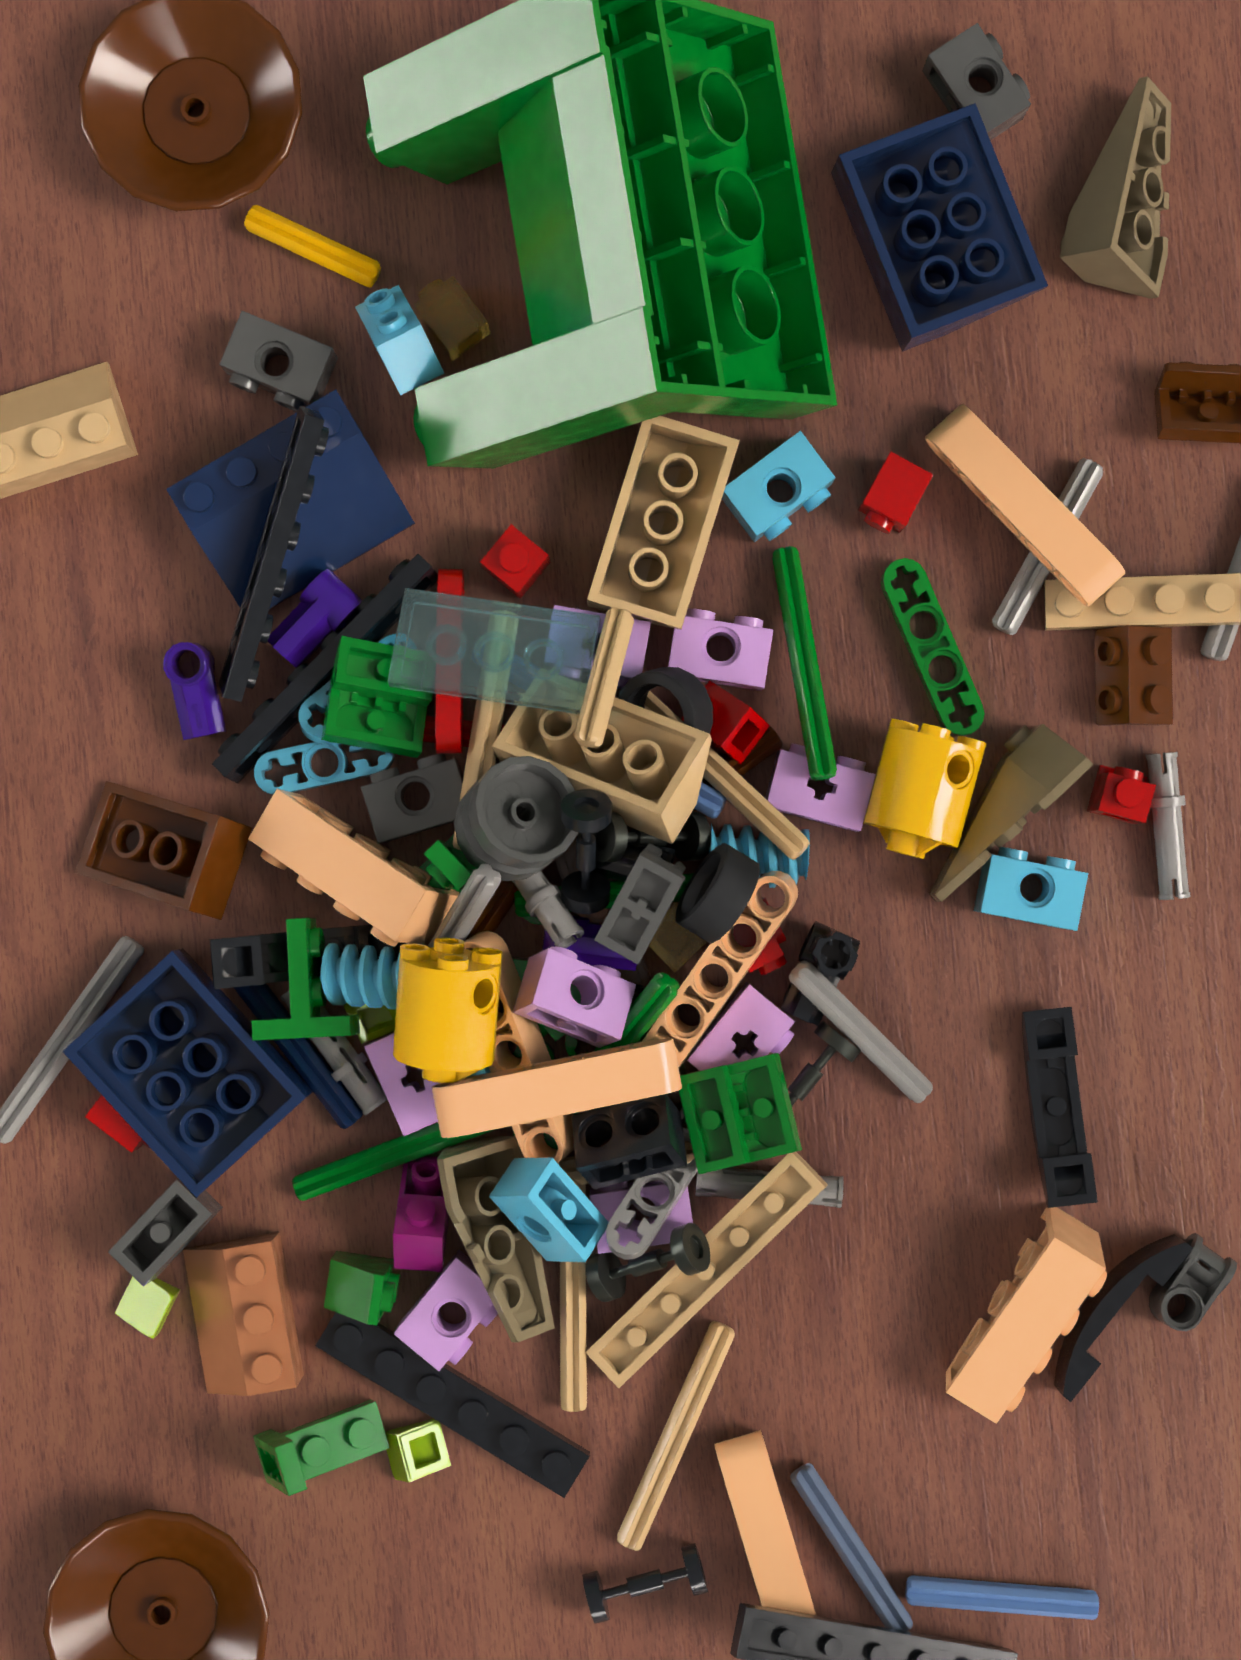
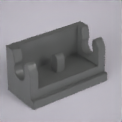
M650 843L636 860L594 939L596 942L636 964L640 963L686 878L683 876L686 867L682 862L677 861L675 865L666 862L661 858L662 850Z

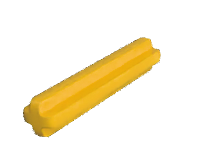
M253 205L246 215L244 226L249 232L361 285L372 287L379 277L381 266L378 261L262 206Z

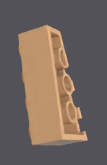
M276 789L248 840L263 849L260 856L275 867L283 870L289 867L299 874L296 881L307 890L318 895H322L325 892L335 899L333 907L341 914L356 921L360 917L373 926L370 933L380 941L396 947L398 942L428 946L458 897L459 892L455 889L449 891L431 887L428 885L432 878L429 873L399 859L393 858L392 861H389L387 857L391 850L362 834L356 833L354 838L349 835L353 830V826L301 794Z
M1046 1207L1040 1217L1046 1221V1227L1039 1239L1035 1242L1027 1238L1018 1253L1020 1259L1015 1267L1014 1275L1016 1276L1012 1282L1009 1280H1002L992 1295L993 1298L988 1307V1314L992 1315L989 1321L983 1318L977 1320L946 1371V1393L996 1424L1006 1410L1013 1412L1024 1396V1384L1033 1372L1040 1374L1051 1358V1346L1060 1334L1066 1336L1070 1333L1080 1314L1078 1308L1087 1295L1094 1297L1100 1291L1107 1277L1099 1233L1058 1207Z

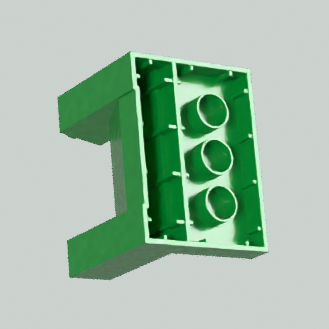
M518 0L363 76L369 110V118L366 123L367 141L374 156L386 167L399 168L405 166L448 185L502 161L533 345L415 388L417 405L413 417L414 427L420 442L425 448L427 466L494 469L671 412L791 420L837 406L773 21L701 0Z

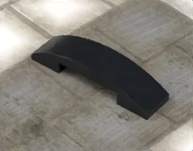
M371 924L322 928L325 947L328 943H337L340 947L341 956L347 944L356 945L359 957L365 945H372L375 947L379 959L383 947L388 946L394 949L397 961L400 946L407 943L398 942L396 947L380 941L370 933L373 927ZM287 932L209 939L213 989L289 981ZM318 957L319 977L321 971L322 957Z
M1072 1007L1022 1012L1023 1050L1029 1108L1047 1208L1097 1203L1092 1155L1087 1152L1075 1055H1078Z
M1173 1234L1144 1246L1128 1256L1107 1274L1102 1288L1094 1297L1088 1296L1079 1309L1080 1314L1075 1326L1064 1338L1055 1371L1054 1386L1067 1400L1072 1402L1101 1365L1095 1356L1088 1351V1348L1147 1275L1161 1286L1165 1285L1192 1251L1193 1247Z

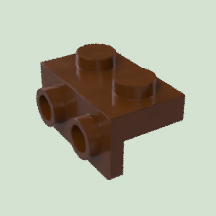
M1192 362L1166 363L1154 392L1158 439L1241 443V365L1194 364Z
M1126 625L1097 629L1095 631L1094 649L1096 724L1098 726L1173 725L1172 628Z

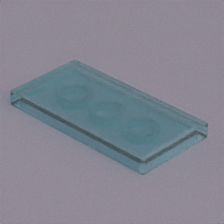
M405 588L387 682L389 687L580 714L595 657L601 622L600 616Z

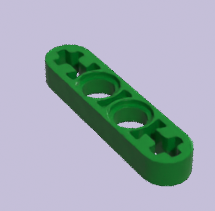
M902 558L895 560L882 574V592L938 722L942 728L951 731L950 735L965 736L972 734L983 723L985 714L983 704L927 574L921 564L913 559ZM896 569H902L905 575L914 574L916 581L910 585L912 595L916 599L921 594H924L927 603L915 604L905 613L901 611L899 604H906L909 600L903 588L894 590L891 582L897 577ZM925 612L934 618L936 630L932 637L919 639L912 634L909 623L915 613ZM935 657H947L954 664L955 675L950 682L941 684L935 682L930 677L928 668L930 662ZM960 683L963 684L965 692L957 693L956 697L962 707L970 705L973 710V715L967 718L968 727L963 728L960 722L952 723L949 720L948 714L955 711L951 697L941 702L937 693L949 691Z

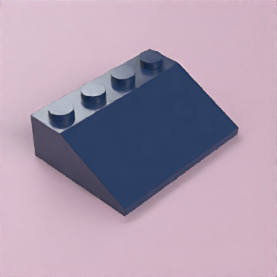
M976 103L838 156L831 175L902 352L945 336L1048 287Z
M336 389L306 406V408L319 411L324 418L323 426L329 428L328 440L323 455L321 457L314 455L309 474L315 476L313 491L308 504L300 503L295 520L301 523L298 542L294 551L286 550L281 567L287 569L285 586L279 598L273 596L269 609L304 590L324 570L330 569L332 572L338 570L415 524ZM297 412L166 489L190 531L240 608Z
M183 948L171 951L62 1051L196 1198L313 1092L268 1040L252 1041V1023L221 989H213V980Z

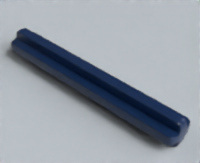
M266 983L262 985L233 987L258 1020L291 1017ZM308 1038L274 1040L340 1128H349L363 1116V1111L341 1081L336 1083L331 1076L333 1070Z

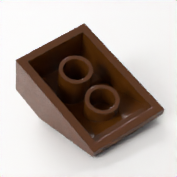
M106 781L75 873L191 912L222 920L252 827Z

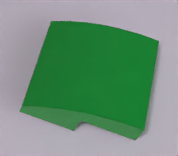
M341 636L332 672L321 740L418 758L422 752L427 706L432 701L436 654Z
M779 1053L680 1076L682 1089L679 1090L698 1174L802 1150Z

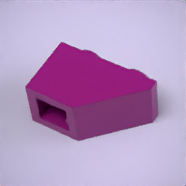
M423 1156L403 1164L393 1231L394 1269L443 1272L449 1214L446 1210L437 1164L438 1157Z

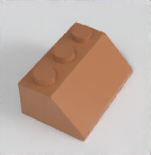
M280 1232L184 1248L183 1254L207 1393L251 1396L296 1388L304 1376Z

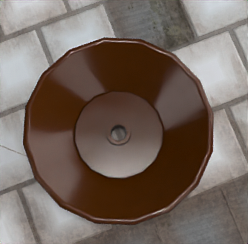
M141 0L121 10L92 43L78 85L81 130L100 168L134 198L176 212L220 209L259 190L288 157L302 117L300 73L281 32L252 6L242 0ZM200 104L204 106L202 115L198 117L189 116V110L193 105Z
M145 1509L104 1521L70 1548L48 1587L43 1635L50 1660H264L270 1612L258 1570L229 1534L193 1514ZM158 1605L168 1607L171 1616L169 1618L159 1617L155 1607Z

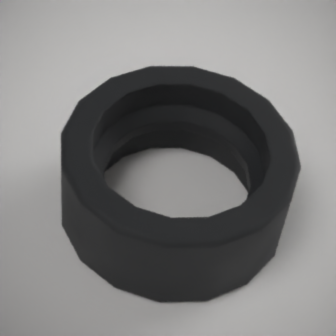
M660 667L645 671L630 678L619 692V699L645 708L644 705L648 692L657 686L665 687L679 700L683 710L684 724L710 734L713 725V705L708 692L694 674L679 667Z
M726 843L715 847L705 857L688 882L676 910V923L710 944L720 940L732 928L750 901L760 875L759 863Z

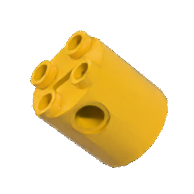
M891 719L863 823L879 829L887 843V850L911 857L924 859L927 852L939 845L958 848L986 743L964 736H958L955 742L954 738L950 736L951 731L948 729L922 723L920 732H918L919 726L916 724Z
M436 938L434 940V947L421 944H403L400 946L393 1056L397 1061L422 1069V1077L424 1079L438 1083L458 1082L492 1065L495 1054L502 962L501 950L485 947L472 950L464 949V941L456 938Z

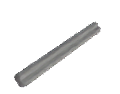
M123 936L118 940L0 1108L1 1143L6 1144L13 1140L69 1060L62 1051L98 1019L143 955L144 948L134 939Z

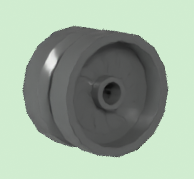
M531 756L509 757L492 766L480 780L469 788L458 803L454 821L457 843L468 862L477 869L481 864H489L493 870L500 872L501 880L503 881L527 879L543 870L554 859L563 854L578 835V832L567 828L561 820V802L567 794L575 791L567 776L550 762Z

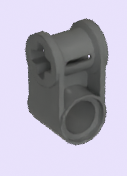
M1197 1233L1191 1234L1184 1240L1193 1247L1192 1251L1165 1285L1161 1286L1157 1283L1149 1295V1308L1154 1317L1177 1331L1191 1330L1201 1322L1217 1296L1230 1283L1237 1269V1262L1231 1257L1224 1259L1203 1244V1238ZM1198 1260L1209 1267V1270L1201 1266L1198 1263ZM1183 1294L1185 1298L1184 1310L1175 1317H1169L1167 1312L1169 1300L1174 1295Z

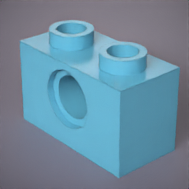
M399 285L391 289L377 290L371 293L365 299V302L355 306L400 396L444 374L421 323Z
M800 430L726 485L722 500L753 542H756L764 535L768 541H771L792 525L788 517L801 507H804L809 513L831 496L827 488L832 485L836 477ZM773 480L786 481L792 487V499L783 503L772 500L767 493V485Z
M999 847L998 855L991 854L992 856L981 869L974 906L975 912L1067 930H1078L1088 873L1075 871L1076 861L1047 856L1046 864L1044 865L1027 861L1028 852L1005 847ZM1032 873L1041 880L1042 892L1036 900L1029 902L1022 896L1020 884L1025 876Z
M553 1157L514 1158L489 1195L492 1201L546 1261L586 1262L609 1223Z

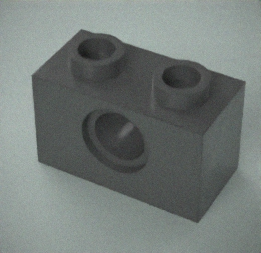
M976 23L930 53L922 72L949 112L976 103L991 141L1023 120L1031 106L1029 101L1030 93L1024 80L1016 73L1012 75L1002 61L1003 51L996 38L990 33L985 35L979 24ZM972 77L986 79L991 86V91L987 93L975 91L970 86L969 79Z
M241 311L219 365L227 375L231 376L228 382L233 386L252 394H256L259 387L276 394L273 401L277 404L298 412L299 406L306 407L322 398L338 357L330 346ZM278 355L288 357L289 366L282 375L270 376L266 374V365L271 358Z
M436 754L416 761L418 770L400 775L398 767H394L370 775L372 783L361 786L377 843L383 844L455 821L463 783V775L457 759L454 758L447 761L445 754ZM414 783H423L429 790L430 800L425 808L413 811L405 804V791Z
M176 1179L108 1253L142 1286H145L156 1279L223 1207L206 1190L196 1198L179 1179Z

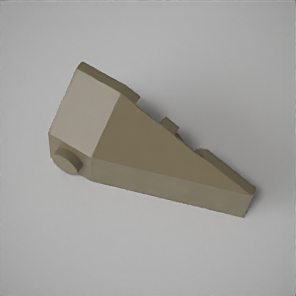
M1148 76L1139 78L1069 213L1065 234L1061 240L1060 258L1084 282L1151 299L1159 297L1168 256V238L1160 237V211L1169 209V193L1163 191L1161 165H1165L1170 161L1171 102Z
M1044 724L1034 726L1031 730L1026 725L1018 729L1004 743V746L1009 751L998 761L963 828L958 848L951 850L929 892L934 901L942 902L989 860L992 856L989 851L995 845L998 848L1003 846L1023 830V826L1027 823L1024 817L1030 811L1035 814L1042 808L1046 810L1093 763Z
M516 1136L480 1137L444 1148L437 1158L446 1210L511 1342L518 1343L552 1330L555 1326L541 1254L489 1197L513 1159L523 1158Z

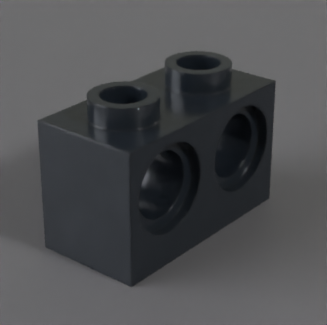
M667 1094L595 1108L572 1116L576 1169L593 1189L687 1166L681 1113ZM657 1126V1128L653 1132L647 1134L650 1129ZM607 1139H610L605 1145L601 1146Z

